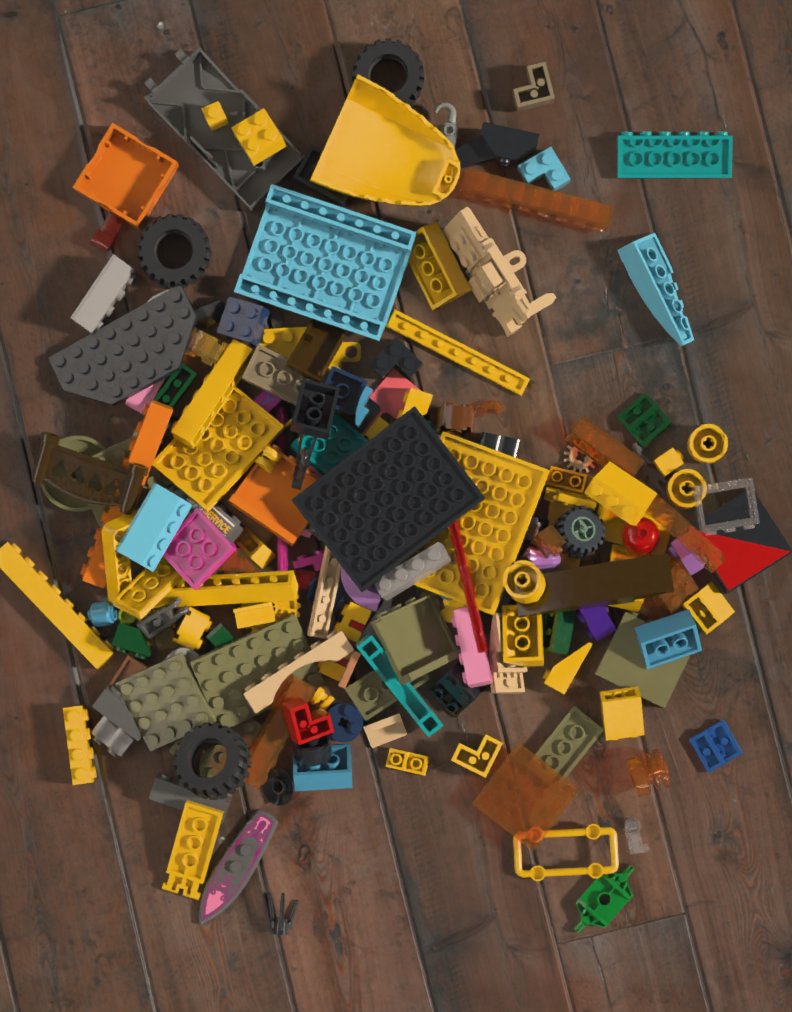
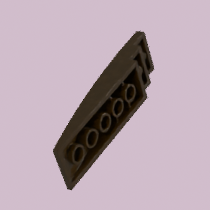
M668 553L544 573L546 586L540 599L529 604H522L517 601L516 603L518 616L521 618L630 603L637 599L652 598L654 595L673 593L674 586Z

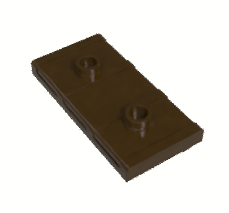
M311 319L285 367L311 381L320 383L349 331Z

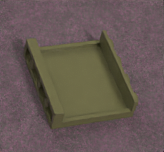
M427 591L419 595V600H416L414 597L405 602L406 606L402 607L399 604L391 608V613L388 614L386 610L376 615L377 620L371 622L401 686L459 658L461 648L458 649L433 598L436 593Z
M631 610L629 613L624 612L594 675L621 688L638 686L641 698L661 708H665L690 655L647 670L634 628L653 621L647 619L645 622L639 619V614Z

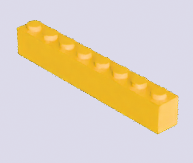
M9 542L4 544L0 548V568L96 669L103 666L115 654L113 651L115 647L107 639L103 641L99 637L101 635L100 631L95 626L90 627L86 623L88 619L81 612L77 614L74 611V604L68 598L64 600L59 595L61 591L54 584L51 586L46 581L48 577L41 570L37 572L33 568L34 562L28 556L24 558L20 554L22 550L15 543L12 545Z
M294 570L211 575L197 590H194L183 578L153 608H160L176 597L181 599L180 604L176 607H183L184 605L204 606L296 601L299 585Z

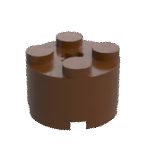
M443 402L442 406L437 408V433L441 430L458 437H464L465 433H469V436L474 435L476 411L472 409L473 405L461 404V406H453L454 404L451 402Z

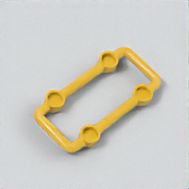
M590 824L587 828L542 830L540 827L535 826L529 831L517 832L513 837L515 873L522 878L531 877L535 881H541L545 877L590 875V877L597 879L603 874L615 873L619 867L617 833L611 827H600L597 824ZM600 835H609L611 866L592 863L589 867L544 869V867L537 865L531 870L522 869L521 839L539 842L542 838L587 836L593 840L599 838Z

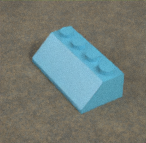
M154 483L115 550L154 572L191 509L192 504Z

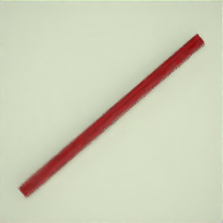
M456 521L449 526L452 544H454L453 549L454 553H456L455 558H457L459 574H461L462 588H464L465 600H467L466 605L468 607V614H470L471 626H473L472 631L473 635H475L474 640H476L477 652L485 653L488 652L486 651L488 650L486 649L487 647H485L487 642H484L486 637H483L485 636L483 635L484 632H482L484 630L481 628L483 625H480L482 621H479L481 616H478L480 611H477L479 609L476 606L478 604H475L477 603L475 602L476 597H474L476 595H473L475 590H472L474 585H471L473 581H470L472 579L469 576L471 575L469 574L470 571H468L470 569H467L469 564H466L468 560H465L467 555H464L466 554L464 553L465 550H463L465 548L462 546L464 543H461L463 539H460L462 537L460 536L462 534H459L461 529H458L460 525H457L458 522Z

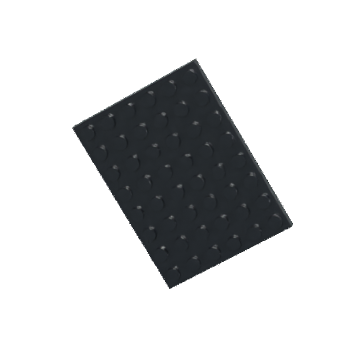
M414 406L291 500L362 593L486 498Z

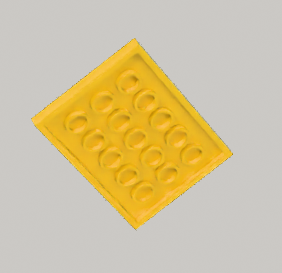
M235 387L194 449L173 439L154 459L152 466L206 512H209L256 459L261 456L265 446L271 445L285 430V426Z

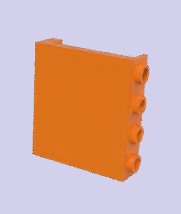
M268 444L267 446L282 456L281 459L274 464V469L271 473L255 464L235 494L229 499V504L293 546L308 525V521L291 499L319 478L314 475L315 472L311 468L307 467L301 489L291 488L296 458L291 455L287 457L282 453L283 450L275 444L273 446Z

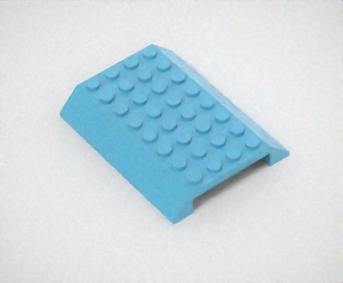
M271 184L265 201L264 213L243 273L239 275L234 292L380 341L408 264L417 232Z

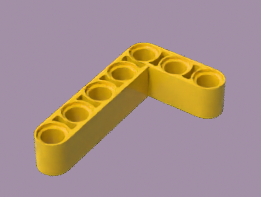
M139 508L134 510L131 515L125 514L107 522L102 528L108 601L112 605V600L132 582L130 558L115 549Z

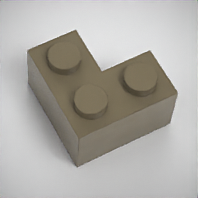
M546 62L527 66L526 73L529 85L515 88L512 93L517 112L551 104L555 100Z

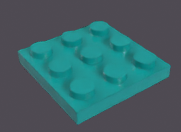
M334 412L328 440L317 438L309 464L324 475L367 443L368 440ZM305 435L302 440L301 451L305 447L310 449L313 436ZM299 437L291 444L290 447L296 453L298 452Z

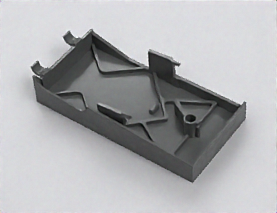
M200 47L190 57L182 49H179L175 56L180 60L181 64L159 85L151 78L144 83L151 91L149 95L144 96L145 102L224 185L252 211L267 197L271 184L279 186L300 166L305 155L278 129L285 141L286 147L253 166L235 138L231 128L260 111L261 108L242 89L239 90ZM219 101L229 124L211 132L203 115L202 108Z

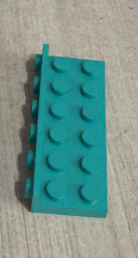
M622 131L621 135H617V178H732L733 136L728 135L726 131H717L716 135H709L707 131H698L697 135H690L688 131H679L678 135H671L669 131H660L659 135H652L650 131H641L640 135H633L631 131Z

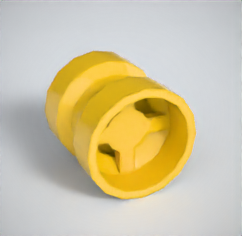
M265 446L262 456L258 457L255 463L271 473L274 469V464L279 462L282 456L271 447Z
M320 686L308 701L312 705H317L318 709L326 710L335 698L327 695Z

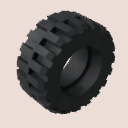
M385 38L383 42L379 39L374 41L373 45L368 44L365 46V50L359 52L357 59L353 63L352 84L357 74L370 80L371 71L376 64L383 61H394L404 68L406 81L404 86L393 94L412 107L415 104V100L420 97L424 86L423 63L420 61L418 53L414 52L410 45H404L400 40L394 42L389 38Z
M166 214V217H157L156 221L150 222L147 225V229L142 231L141 239L138 240L137 254L142 269L154 283H158L164 288L170 287L172 289L179 285L186 288L191 283L195 284L200 277L205 275V270L209 268L210 257L212 256L210 241L202 226L196 223L194 219L184 217L182 214ZM172 234L186 237L192 245L190 261L178 269H170L163 266L157 258L158 244L163 238Z
M208 722L203 723V727L199 725L193 727V732L188 731L184 734L186 738L183 741L180 739L178 743L180 746L179 750H175L174 756L177 757V760L173 761L174 767L178 769L175 771V774L180 779V783L187 790L203 799L217 800L218 797L225 799L228 797L227 794H235L237 792L236 788H242L245 784L243 780L245 777L248 778L250 774L247 770L252 767V761L248 759L251 757V751L247 749V742L234 730L220 723L214 722L212 725ZM216 745L224 746L227 758L223 769L213 777H202L199 771V762L204 752Z

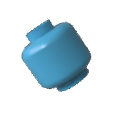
M109 601L95 602L87 612L88 620L92 621L95 627L111 626L117 620V609Z

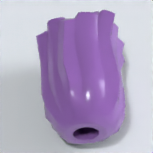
M528 546L523 556H520V560L532 562L541 572L555 571L559 568L561 562L560 554L554 548Z

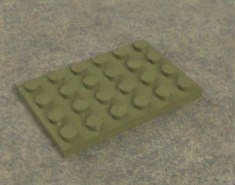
M294 613L189 661L203 695L217 719L215 723H220L223 726L226 725L229 728L325 684L318 666L314 662L298 668L287 676L279 686L272 704L257 714L254 713L243 696L246 692L245 688L252 683L258 685L262 682L261 678L270 672L272 675L279 671L277 667L287 662L290 664L295 661L293 657L302 651L305 654L311 651Z

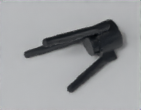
M268 893L271 918L270 928H273V934L288 935L289 929H292V922L299 901L295 900L288 920L284 918L285 893H282L280 916L275 921L271 893Z

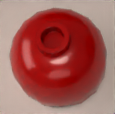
M642 517L637 526L627 523L621 533L623 546L629 553L636 556L651 553L658 546L660 540V531L657 525L646 517Z

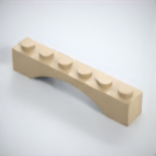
M336 630L326 636L328 640L322 644L320 641L310 646L311 651L305 654L302 651L293 657L295 659L294 662L290 664L287 662L277 667L279 671L272 675L270 672L261 678L262 682L258 685L252 683L246 687V692L243 696L254 713L257 714L272 704L281 683L298 668L320 661L338 662L352 653L354 649L343 632L337 633Z

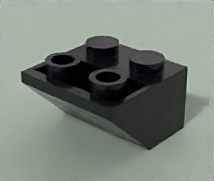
M460 661L428 690L454 718L486 689L484 685L470 688L467 683H464L462 672H465L464 665L460 664Z

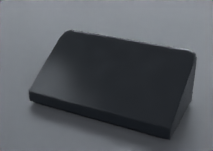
M221 299L195 310L198 321L194 325V333L221 321L225 309Z

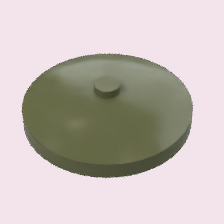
M86 435L65 436L60 438L58 444L89 456L106 449L101 442ZM63 461L52 470L55 476L60 475L61 478H65L67 475ZM75 472L70 475V480L79 483ZM47 481L40 484L46 497L62 509L77 512L91 509L89 502L76 499L55 488Z

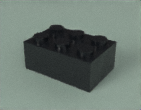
M311 144L293 177L294 182L345 208L351 196L310 181L323 150Z

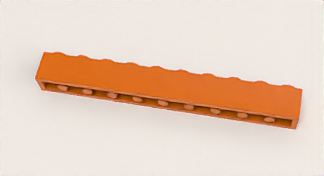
M152 399L149 404L145 403L142 411L144 418L142 422L138 421L135 432H137L136 439L131 440L128 450H130L129 457H125L121 467L128 469L130 462H135L149 467L147 476L143 478L136 505L173 412L172 407ZM115 481L114 485L117 486V488L115 490V493L112 494L115 497H118L120 492L118 489L117 481ZM109 506L108 511L104 510L101 517L102 527L101 529L97 528L95 532V545L90 546L87 554L90 558L87 564H83L80 572L83 575L82 581L101 588H105L106 585L102 528L107 522L125 515L120 512L121 508L119 506Z

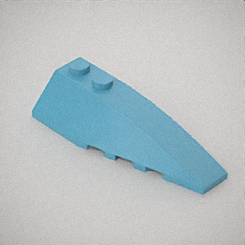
M653 233L617 250L641 298L668 334L680 346L694 341L688 318L682 312L684 308L683 302L678 299L676 293L679 290L677 283H673L671 277L673 273L672 267L656 234Z

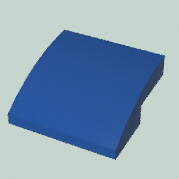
M724 719L689 739L708 773L743 754L741 747Z

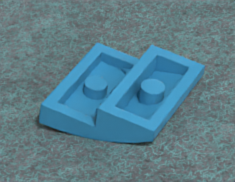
M367 385L362 392L356 410L355 428L357 429L360 428L369 414V410L364 406L372 395L373 389Z

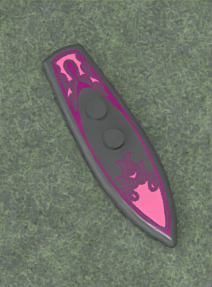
M257 809L216 863L205 884L201 897L199 924L206 923L228 908L250 880L278 825V820L269 812Z

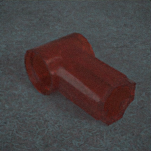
M110 212L101 228L93 235L90 244L108 253L124 220Z

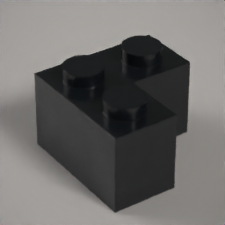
M395 337L369 363V367L382 380L395 367L410 380L423 367V363Z

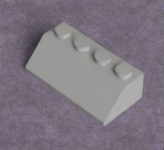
M113 254L70 317L73 322L91 334L102 328L105 317H110L115 309L113 306L116 301H120L125 295L124 289L126 286L134 282L136 271Z

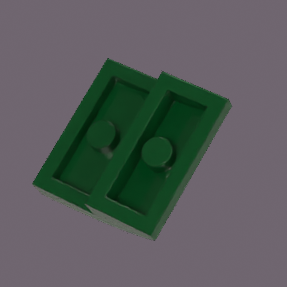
M646 392L617 416V419L642 448L672 424L670 419L659 409L658 405Z

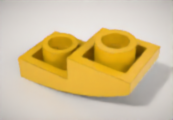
M390 748L385 767L426 776L430 757Z

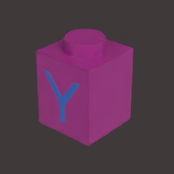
M263 391L253 401L270 414L284 400Z

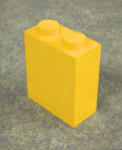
M638 686L601 691L600 700L606 741L644 735L642 703Z

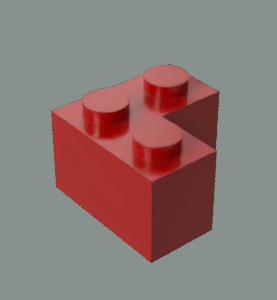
M300 697L282 703L290 737L298 745L334 732L330 714L321 708L310 712L308 703Z

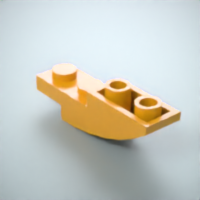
M551 466L546 485L585 494V490L594 477Z

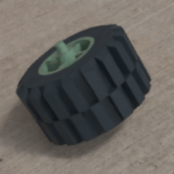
M576 506L566 511L557 519L558 521L554 523L555 529L552 530V534L555 535L553 538L554 542L558 543L556 547L563 550L561 553L564 555L568 553V557L573 558L576 556L577 559L588 556L602 545V540L606 535L603 532L606 529L605 526H602L604 522L602 519L599 520L597 512L594 514L591 508L586 510L585 506L580 508Z

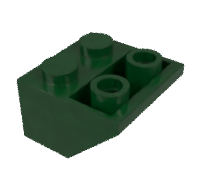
M119 623L112 643L113 646H117L116 651L126 654L132 651L135 652L134 656L146 660L147 657H153V652L143 632L138 628Z

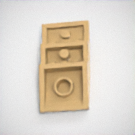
M495 613L492 618L489 644V664L493 683L490 684L491 694L525 692L523 673L528 672L527 667L503 662L502 613Z

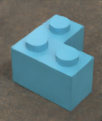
M552 147L518 165L517 169L527 186L544 177L552 192L569 184L571 180Z

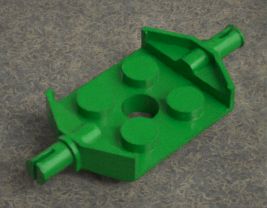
M630 864L622 873L603 874L600 878L595 879L582 896L575 901L581 920L573 929L577 930L579 934L589 924L606 928L632 898L633 894L627 880L628 876L635 869ZM602 894L610 896V901L606 905L599 902V897Z

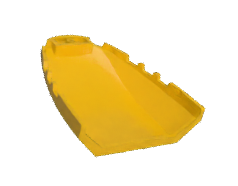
M357 74L310 181L328 189L365 200L396 205L428 206L442 201L453 191L460 175V161L452 143L436 127L429 123L423 115L417 113L409 104L395 97L393 93Z

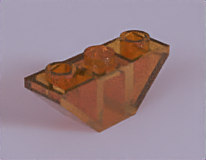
M236 548L237 550L212 575H217V571L225 572V574H236V572L256 573L260 572V569L241 548Z

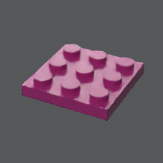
M197 508L181 524L163 556L194 590H197L237 549L210 519Z

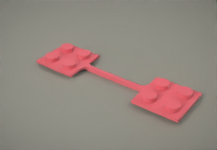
M393 368L369 397L380 406V412L361 435L364 436L376 419L383 413H388L397 420L399 410H404L406 402H403L405 392H410L411 388L420 389Z

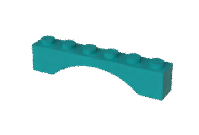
M370 633L355 644L428 738L444 726L409 682L401 686L385 651Z

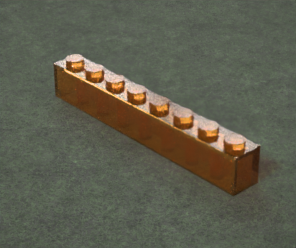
M466 168L460 192L469 199H474L475 197L482 198V201L488 204H493V202L501 203L500 206L511 209V207H516L523 213L535 212L537 216L542 218L554 217L558 222H573L574 226L585 228V226L592 227L593 231L599 233L608 231L614 211V206L470 168Z

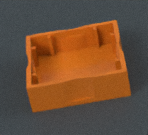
M112 123L98 145L94 157L85 166L72 188L78 194L140 230L177 171L179 164L176 160L156 148L145 145L136 136Z

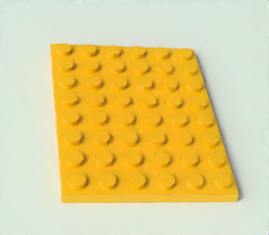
M443 431L440 437L441 441L486 498L458 519L457 525H460L458 529H461L459 534H462L460 539H463L461 543H464L462 545L465 548L463 549L465 550L464 553H466L464 555H467L465 560H468L466 564H469L467 569H470L468 571H470L469 574L471 575L469 576L472 578L470 581H473L471 585H474L472 590H475L473 595H476L474 597H476L475 602H477L475 604H478L476 605L477 609L494 615L505 588L503 585L504 572L516 560L550 471ZM448 527L402 563L437 542L444 544L453 561L414 585L466 605L467 600H465L464 588H462L461 584L462 579H460L461 574H459L457 558H455L456 553H454L453 549L454 544H452L451 532Z

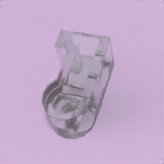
M630 817L624 822L625 837L630 855L649 851L648 843H642L640 834L641 822L634 817Z

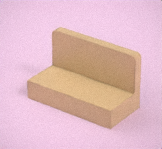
M400 713L363 727L371 748L407 735Z

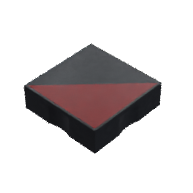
M752 487L685 529L686 533L691 530L701 546L699 549L708 561L711 572L725 594L733 591L792 553L789 544Z

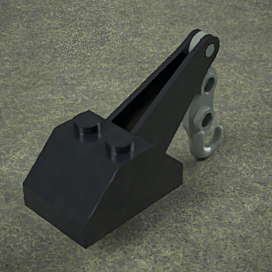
M440 103L435 107V114L441 108L449 110V117L441 127L440 132L455 148L458 134L456 110L450 103ZM483 122L481 135L455 150L460 161V169L491 161L498 163V166L502 168L513 167L536 152L540 134Z

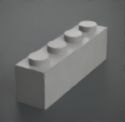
M437 542L391 570L374 585L381 598L388 601L453 560L444 544Z

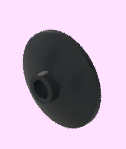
M280 767L271 768L264 774L262 779L264 795L271 803L281 806L292 800L295 785L291 775L285 769Z

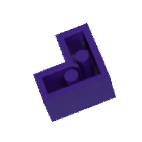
M605 606L577 610L576 616L580 623H585L588 629L585 631L590 640L594 639L597 642L617 630L608 616Z

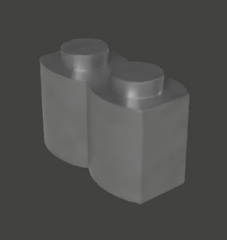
M105 716L102 717L90 732L94 735L92 739L99 745L104 743L109 747L107 751L114 757L117 755L122 757L136 740Z

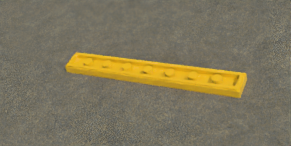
M395 309L386 324L387 328L522 396L530 378Z

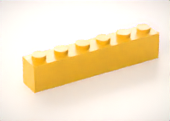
M233 339L231 343L226 345L222 357L216 360L213 370L210 374L206 375L201 388L195 391L191 403L185 406L182 416L173 424L171 433L174 439L192 449L196 447L241 380L254 353L252 348L236 339Z

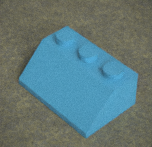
M689 609L634 628L647 670L702 651L697 626Z
M350 744L331 745L332 754L326 765L301 767L293 755L295 791L353 788Z

